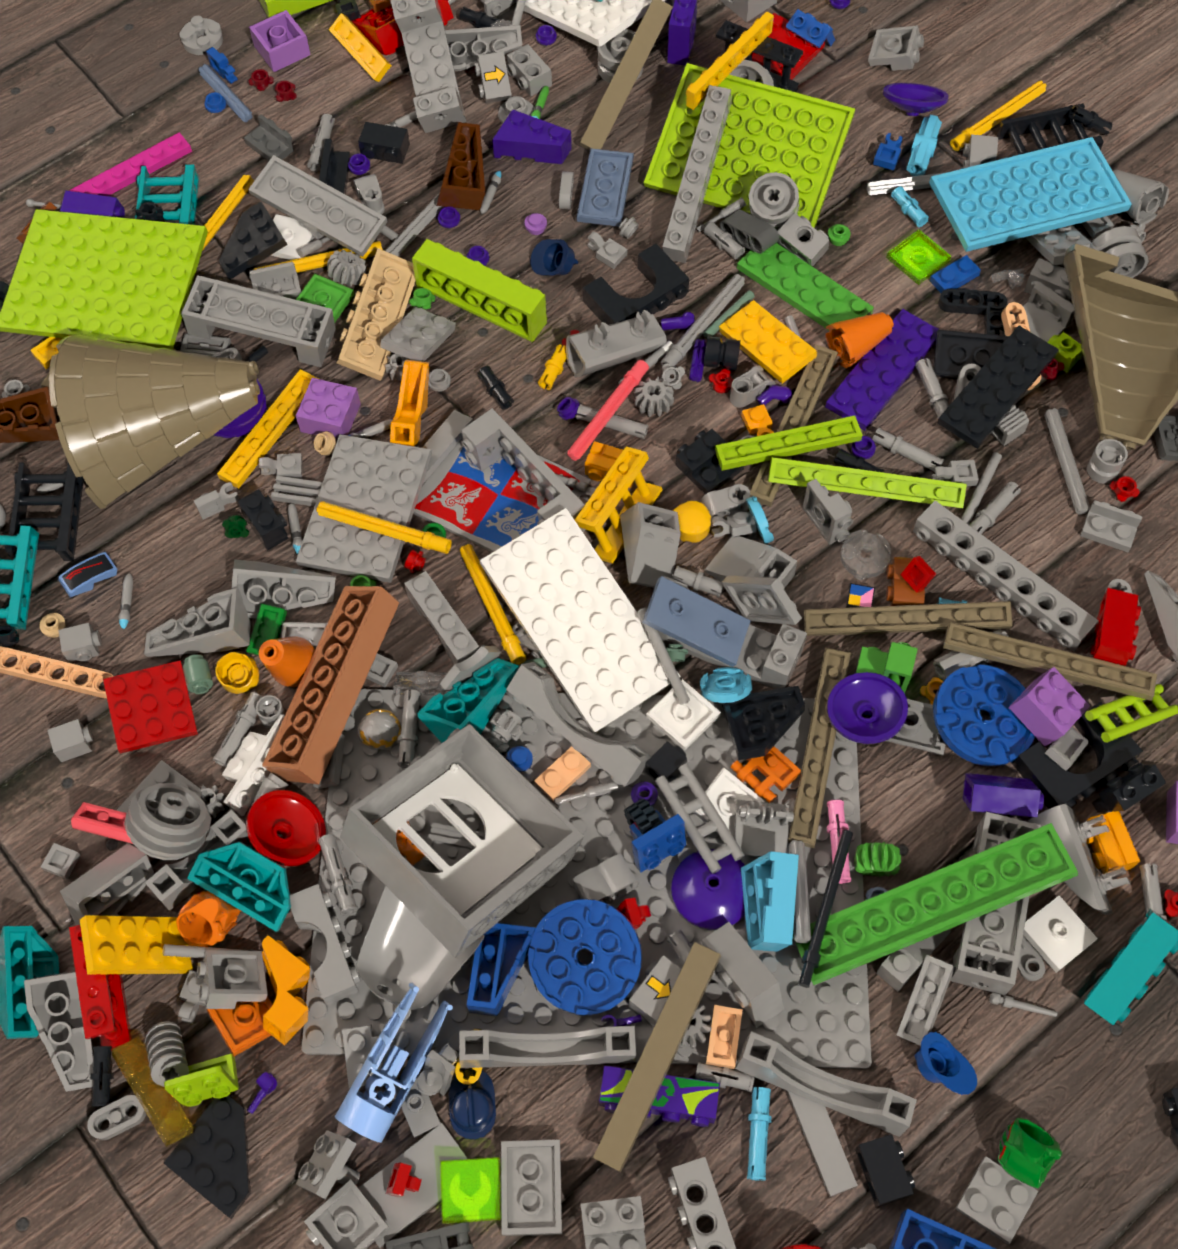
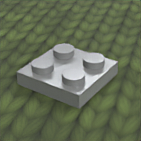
M985 1156L955 1209L1008 1245L1016 1234L1038 1190L1010 1176L1000 1165Z

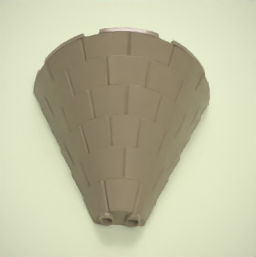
M1075 243L1066 250L1063 264L1069 282L1075 320L1082 343L1081 349L1094 401L1093 407L1100 435L1099 442L1105 439H1114L1121 442L1127 450H1135L1136 446H1144L1162 419L1178 400V292L1107 271L1118 266V256Z
M74 334L60 340L56 345L59 353L53 355L50 362L51 407H57L60 422L55 424L59 440L72 471L76 477L83 476L86 484L89 486L85 488V492L100 509L106 508L108 504L124 492H130L176 457H182L205 439L207 440L234 419L257 405L258 395L260 394V388L257 383L259 368L255 361L249 362L224 357L217 358L198 353H186L167 348H156L82 334Z

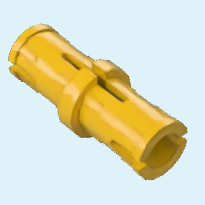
M557 345L551 359L546 361L545 370L538 380V385L541 388L545 389L548 384L546 390H551L557 376L562 373L563 364L567 359L566 346H563L562 350H560L562 345Z

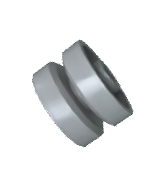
M625 29L601 47L597 46L598 73L608 83L611 82L635 35V32ZM643 65V67H642V69H641V71H640V73H639L637 79L641 77L642 72H643V70H644V65Z
M777 172L767 173L759 177L751 186L749 193L750 214L771 224L777 231L794 213L798 215L799 193L793 179Z
M1122 226L1110 229L1096 237L1092 242L1098 248V251L1119 257L1118 266L1107 271L1134 278L1146 268L1149 262L1139 234L1133 227Z

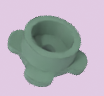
M668 644V648H666L672 662H684L685 655H688V650L683 649V645Z

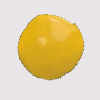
M687 501L678 505L673 510L678 512L680 539L682 542L697 543L707 537L711 526V515L703 503Z
M230 652L222 656L216 664V677L222 687L230 693L240 694L247 692L257 686L259 682V669L256 661L246 654Z

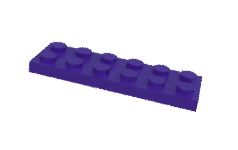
M904 309L893 320L892 333L863 356L825 405V408L842 418L856 416L859 427L864 431L916 368L915 364L923 359L936 343V332L939 329Z

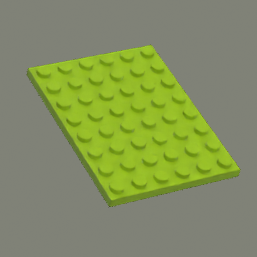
M689 63L686 64L644 180L645 187L677 196L705 102L704 99L694 110L687 107L686 90L691 83H694L701 76L704 70H708L707 68ZM729 74L717 86L731 89L732 104L703 203L724 209L738 199L743 198L746 206L739 210L750 214L749 193L753 183L767 173H782L793 179L798 187V216L807 218L811 226L815 228L849 132L855 108Z
M36 209L0 312V331L55 338L82 334L96 338H106L173 350L182 320L181 313L190 294L208 230L206 226Z

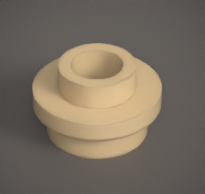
M325 431L316 435L314 448L317 452L328 456L334 451L336 441L331 432Z
M58 613L47 614L40 621V630L47 637H59L58 630L65 629L66 627L65 619Z

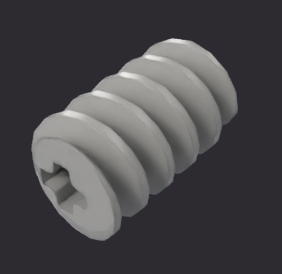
M170 1021L155 1024L146 1033L145 1044L152 1080L157 1085L164 1087L165 1081L188 1075L189 1068L180 1027Z

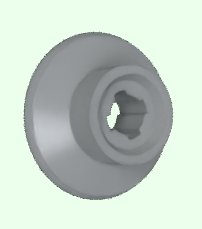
M513 96L500 106L498 118L501 123H504L512 109L531 116L534 106L523 97Z

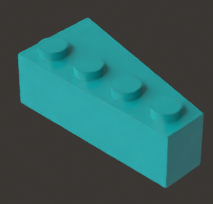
M1152 909L1145 915L1148 918L1143 925L1140 924L1134 930L1128 940L1129 944L1118 952L1111 963V968L1105 970L1084 999L1086 1006L1112 1025L1117 1020L1122 1023L1132 1010L1128 1007L1134 998L1138 1000L1142 998L1149 988L1145 983L1151 975L1157 977L1166 966L1163 960L1170 952L1174 955L1178 950V928Z

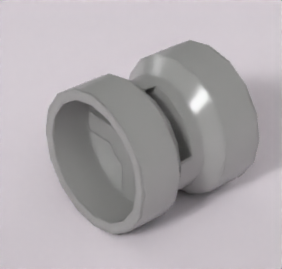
M263 696L256 704V712L262 724L267 728H272L280 714L286 715L281 701L276 696Z

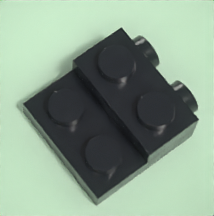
M713 429L708 432L704 430L699 432L694 439L695 442L689 446L683 444L676 452V466L704 494L718 490L744 470V466L721 470L715 447L727 442Z
M1138 763L1127 770L1129 774L1123 778L1117 777L1107 783L1108 788L1099 793L1100 798L1092 802L1096 811H1125L1166 784L1156 764L1143 765V763Z

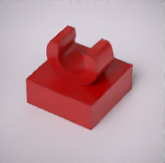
M917 556L912 559L900 575L918 593L924 590L936 573L921 556Z
M636 898L625 899L617 907L629 919L635 930L646 921L647 917L651 916L649 906L643 905L638 907Z
M401 1162L395 1163L385 1194L402 1197L405 1190L419 1192L422 1179L409 1176L412 1168L411 1165Z

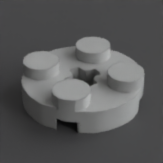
M201 16L192 17L191 21L179 33L185 50L194 55H203V52L212 47L217 50L223 43L220 24Z

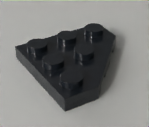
M262 201L242 213L219 259V263L229 280L288 245Z
M799 686L750 693L741 700L722 703L738 760L766 756L805 711V702Z
M230 1096L213 1100L163 1164L227 1217L232 1219L251 1195V1186L248 1173L249 1155L245 1125L246 1109Z

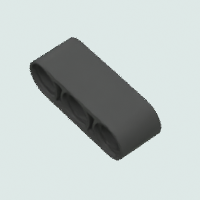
M737 210L720 222L721 230L730 233L732 239L738 244L758 254L763 253L780 240L774 226L742 210Z

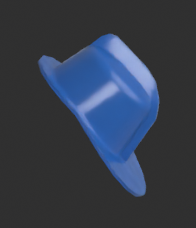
M930 1032L923 1037L921 1049L915 1054L917 1067L921 1075L932 1083H943L948 1089L961 1095L973 1092L977 1086V1075L969 1061L943 1035L937 1032Z

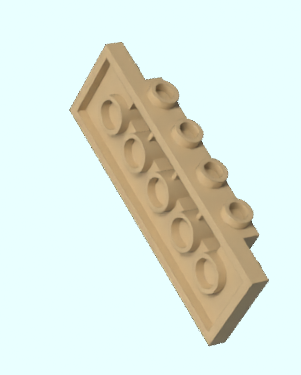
M379 248L377 249L369 273H363L359 286L363 287L362 292L357 291L352 304L356 305L355 311L350 310L346 323L350 324L349 328H344L339 341L343 342L337 364L381 381L386 369L385 365L388 363L387 357H390L391 354L390 351L380 348L381 339L403 319L416 280L412 262Z

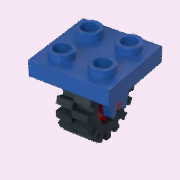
M645 798L624 809V815L630 825V833L634 838L632 841L634 863L640 873L647 869L652 870L661 863V860L670 855L675 856L679 854L686 846L685 822L679 814L666 821L658 810L654 811L653 806H650V803Z

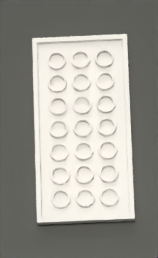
M566 508L480 560L481 566L594 734L671 685L640 616Z

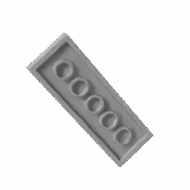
M274 155L248 189L249 193L362 257L388 222L387 217Z

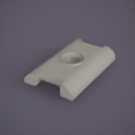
M907 699V719L913 721L915 725L909 726L904 724L895 736L886 741L944 755L946 744L940 743L941 736L935 725L933 705Z

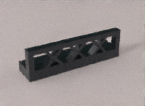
M325 139L319 180L346 195L349 175L348 163L351 156L350 152L334 151L332 139Z

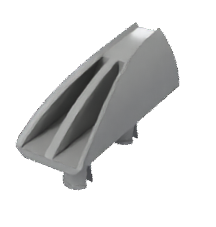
M643 310L641 315L637 312L636 318L610 325L601 322L600 327L596 324L592 330L567 336V363L574 377H581L652 352L667 342L666 335L654 315Z
M1062 804L1038 814V817L1028 820L1030 823L1041 825V827L1052 823L1078 871V876L1064 882L1091 907L1104 915L1112 914L1113 911L1106 895L1107 891L1130 884V879L1127 877L1117 879L1127 873L1124 867L1100 875L1097 872L1086 843L1088 838L1110 831L1107 825L1099 826L1106 822L1105 817L1101 815L1080 824L1074 810L1067 804Z

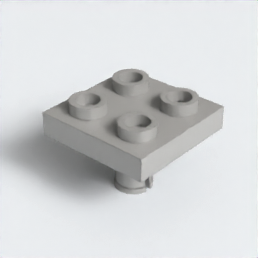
M326 1130L325 1134L317 1139L314 1145V1153L309 1162H306L301 1167L296 1184L323 1199L327 1198L336 1181L345 1185L351 1179L357 1184L360 1173L345 1165L356 1143L344 1136Z

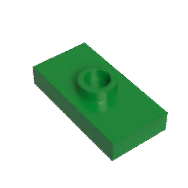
M261 604L246 652L259 656V649L265 641L280 637L282 624L287 614L285 609Z

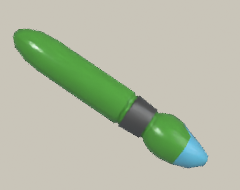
M544 86L541 89L534 111L531 114L532 117L540 119L549 94L548 86Z

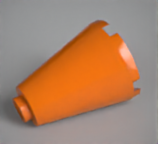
M883 312L839 321L826 326V329H829V332L825 334L829 349L838 352L837 356L843 361L839 364L844 368L853 366L890 335L894 324L892 318Z
M297 636L271 639L261 645L259 658L275 681L283 686L294 688L299 686L316 649L309 641Z

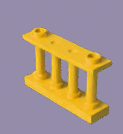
M626 446L575 518L579 528L595 533L599 544L594 550L602 561L613 564L624 548L620 515L638 502L653 505L663 490L660 486L646 483L642 475L641 469L649 459L645 451ZM635 481L637 488L631 496L628 488ZM622 498L625 506L618 514L615 507ZM609 517L612 525L605 533L602 526Z

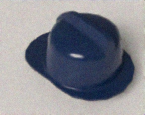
M546 239L539 242L533 249L530 264L536 274L563 276L568 274L573 265L578 264L579 261L575 259L573 249L564 240Z
M472 1068L462 1070L464 1072L463 1077L469 1079L471 1074H476V1070ZM481 1071L479 1079L473 1084H463L459 1082L456 1076L450 1084L449 1113L451 1124L457 1134L465 1139L475 1140L482 1138L491 1131L495 1124V1089L491 1078L484 1071Z

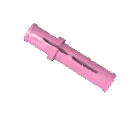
M842 800L827 802L829 817L827 833L830 834L832 862H834L842 831L849 830L848 824L845 823L844 801ZM836 819H838V833H837V822H836ZM849 853L846 857L839 884L851 882Z

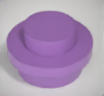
M534 213L525 219V228L532 235L543 233L547 227V220L541 214Z

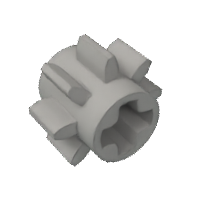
M393 354L391 357L388 356L389 364L385 365L386 373H390L391 380L401 381L404 362L410 359L398 354Z
M506 710L502 714L496 712L490 721L493 728L491 731L492 735L501 742L507 743L511 738L517 741L523 732L520 725L522 723L521 718L512 711Z
M202 785L201 790L196 794L204 801L210 816L215 819L216 814L220 810L225 811L221 802L226 797L223 793L218 794L219 790L216 785L211 789Z

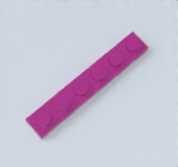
M179 132L69 191L109 196L136 182L137 176L141 174V166H146L148 173L151 174L192 152L191 146Z

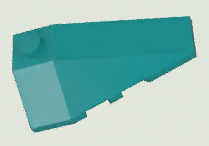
M496 658L473 672V677L464 683L458 681L452 685L453 689L442 695L439 693L432 697L417 713L418 718L441 743L446 741L454 730L458 728L461 730L469 724L481 734L506 693V689L517 673L519 665Z

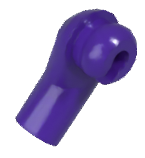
M685 312L680 317L662 319L661 326L663 330L689 329L695 322V317L693 313Z
M771 385L756 400L760 405H767L773 399L788 403L792 399V392L786 386Z

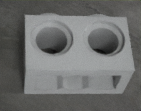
M529 44L507 54L508 65L506 67L508 74L518 81L520 88L525 90L530 96L539 93L544 86H552L551 69Z

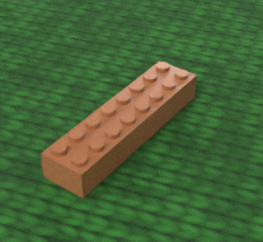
M344 587L262 764L264 768L281 780L310 784L320 783L399 605V602L383 587Z

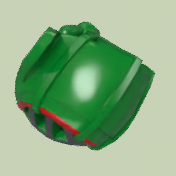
M1017 1118L1006 1127L1000 1138L998 1162L1010 1176L1036 1189H1039L1045 1181L1055 1160H1059L1062 1156V1150L1059 1143L1055 1141V1138L1029 1119Z

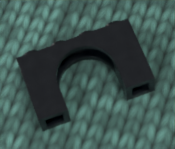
M654 244L638 254V270L654 286V289L648 295L635 299L623 297L616 293L602 277H599L583 287V302L601 322L610 325L636 318L637 312L641 315L643 310L648 311L650 314H655L666 309L669 304L677 299L684 298L689 293L690 278L657 244Z
M1099 702L1089 710L1103 705L1102 702ZM1084 712L1075 722L1074 726L1089 741V744L1096 753L1097 767L1094 771L1086 774H1075L1067 770L1065 771L1045 754L1047 750L1040 742L1018 755L1013 766L1023 778L1030 779L1041 790L1040 793L1044 795V804L1048 809L1062 804H1067L1070 808H1073L1077 804V799L1082 796L1084 799L1089 798L1098 790V785L1101 783L1107 785L1109 781L1119 776L1117 774L1119 771L1124 769L1127 772L1130 767L1138 764L1137 758L1143 750L1129 734L1108 743L1104 742L1101 734L1106 731L1097 719L1088 721L1085 717L1086 712ZM1111 713L1108 714V717L1116 727L1121 726Z

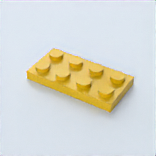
M754 300L719 326L720 333L727 339L741 340L740 349L782 384L817 357V351Z
M85 915L80 919L87 974L189 973V970H193L191 957L163 956L162 954L164 944L188 946L177 928V917Z

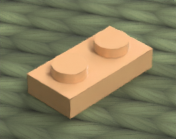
M571 746L534 780V784L554 802L556 798L563 794L591 767V763Z
M714 1005L706 1058L707 1065L728 1067L730 1069L735 1068L743 1009Z

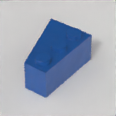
M497 923L483 934L484 939L474 953L467 999L469 1013L498 1016L528 956L535 927Z

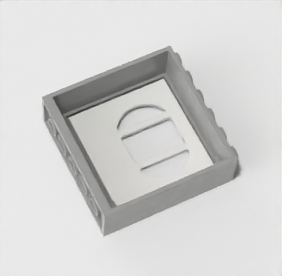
M470 724L461 730L459 728L454 730L443 743L437 742L425 756H417L405 770H397L385 784H377L364 799L358 798L353 801L347 808L348 814L342 823L343 829L340 835V839L455 958L564 869L572 860L584 838V835ZM441 799L458 800L475 810L484 825V840H481ZM429 805H433L475 847L474 850L453 866H449L407 823V821ZM397 830H400L441 873L425 872L413 867L398 850L396 842Z

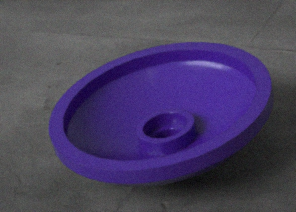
M894 83L885 86L883 89V95L886 100L896 108L906 111V114L910 116H918L919 113H928L945 105L949 98V95L939 88L916 83Z
M864 672L850 675L834 686L828 698L827 712L832 726L843 737L857 743L875 744L892 738L902 729L907 719L908 702L903 690L893 680L881 674ZM864 715H869V716H871V718L866 719V718H863V716H864Z
M698 851L687 856L675 870L671 884L672 899L680 915L692 925L706 930H717L728 922L733 926L745 916L741 868L745 864L740 859L735 861L731 854L718 861L721 869L714 874L711 873ZM716 880L719 885L711 887L708 882Z

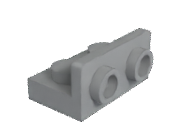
M1095 500L1087 513L1080 536L1129 552L1142 516L1130 510H1123L1111 506L1109 503Z

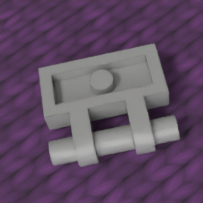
M388 1022L379 1024L380 1034ZM372 1024L342 1029L349 1088H351L379 1035L373 1036ZM395 1037L383 1058L384 1061H382L378 1067L379 1070H381L387 1057L389 1056L393 1048V1043L396 1042ZM369 1070L361 1086H365L367 1079L374 1073Z

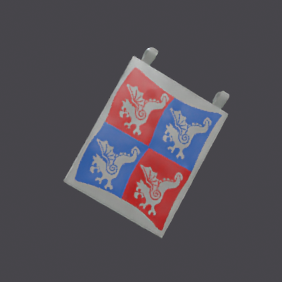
M462 438L423 484L413 514L431 523L441 524L445 530L490 552H494L537 526V522H539L537 511L546 505L548 500L544 496H538L529 480L524 481L519 475L517 468L513 464L509 465L504 457L483 471L476 465L472 466L465 457L467 452L462 445ZM539 456L555 474L577 479L578 482H586L588 488L585 492L579 491L578 488H568L579 499L583 497L586 501L589 500L596 490L589 487L591 479Z

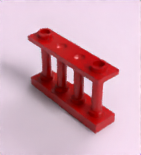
M81 926L69 927L85 1039L100 1036L101 1046H112L111 1051L133 1045L122 974H87Z

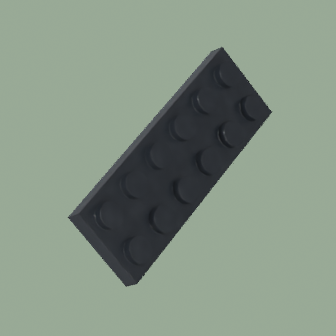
M1019 325L942 413L937 424L978 449L1057 356L1059 349Z

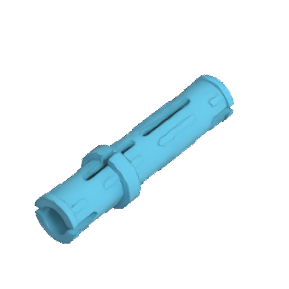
M753 1087L751 1114L748 1115V1121H751L747 1179L766 1181L768 1124L772 1120V1116H769L771 1089Z

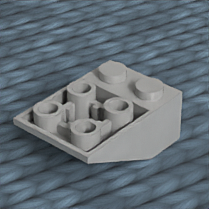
M638 502L620 515L628 582L655 588L657 580L661 576L673 578L680 540L678 512Z
M735 536L727 541L705 568V572L721 582L727 576L777 578L785 588L795 575L797 560L776 547Z

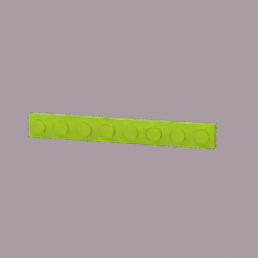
M771 457L768 482L807 487L808 482L817 479L821 486L823 485L827 490L926 504H932L934 501H937L942 506L963 508L967 484L773 457Z

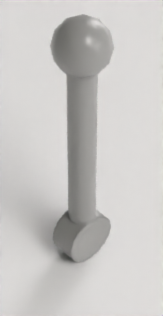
M31 198L26 200L28 207H42L46 204L34 201ZM53 204L57 207L56 209H61L60 204Z

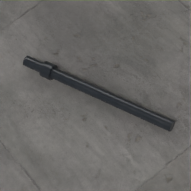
M849 830L842 831L808 950H805L802 958L804 965L798 985L805 988L810 987L814 969L818 968L821 959L819 954L853 836V832Z

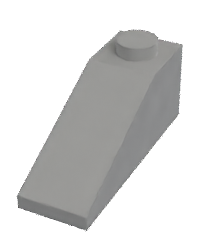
M948 929L891 953L881 964L876 974L899 992L922 966L926 955L930 956L951 933V930Z

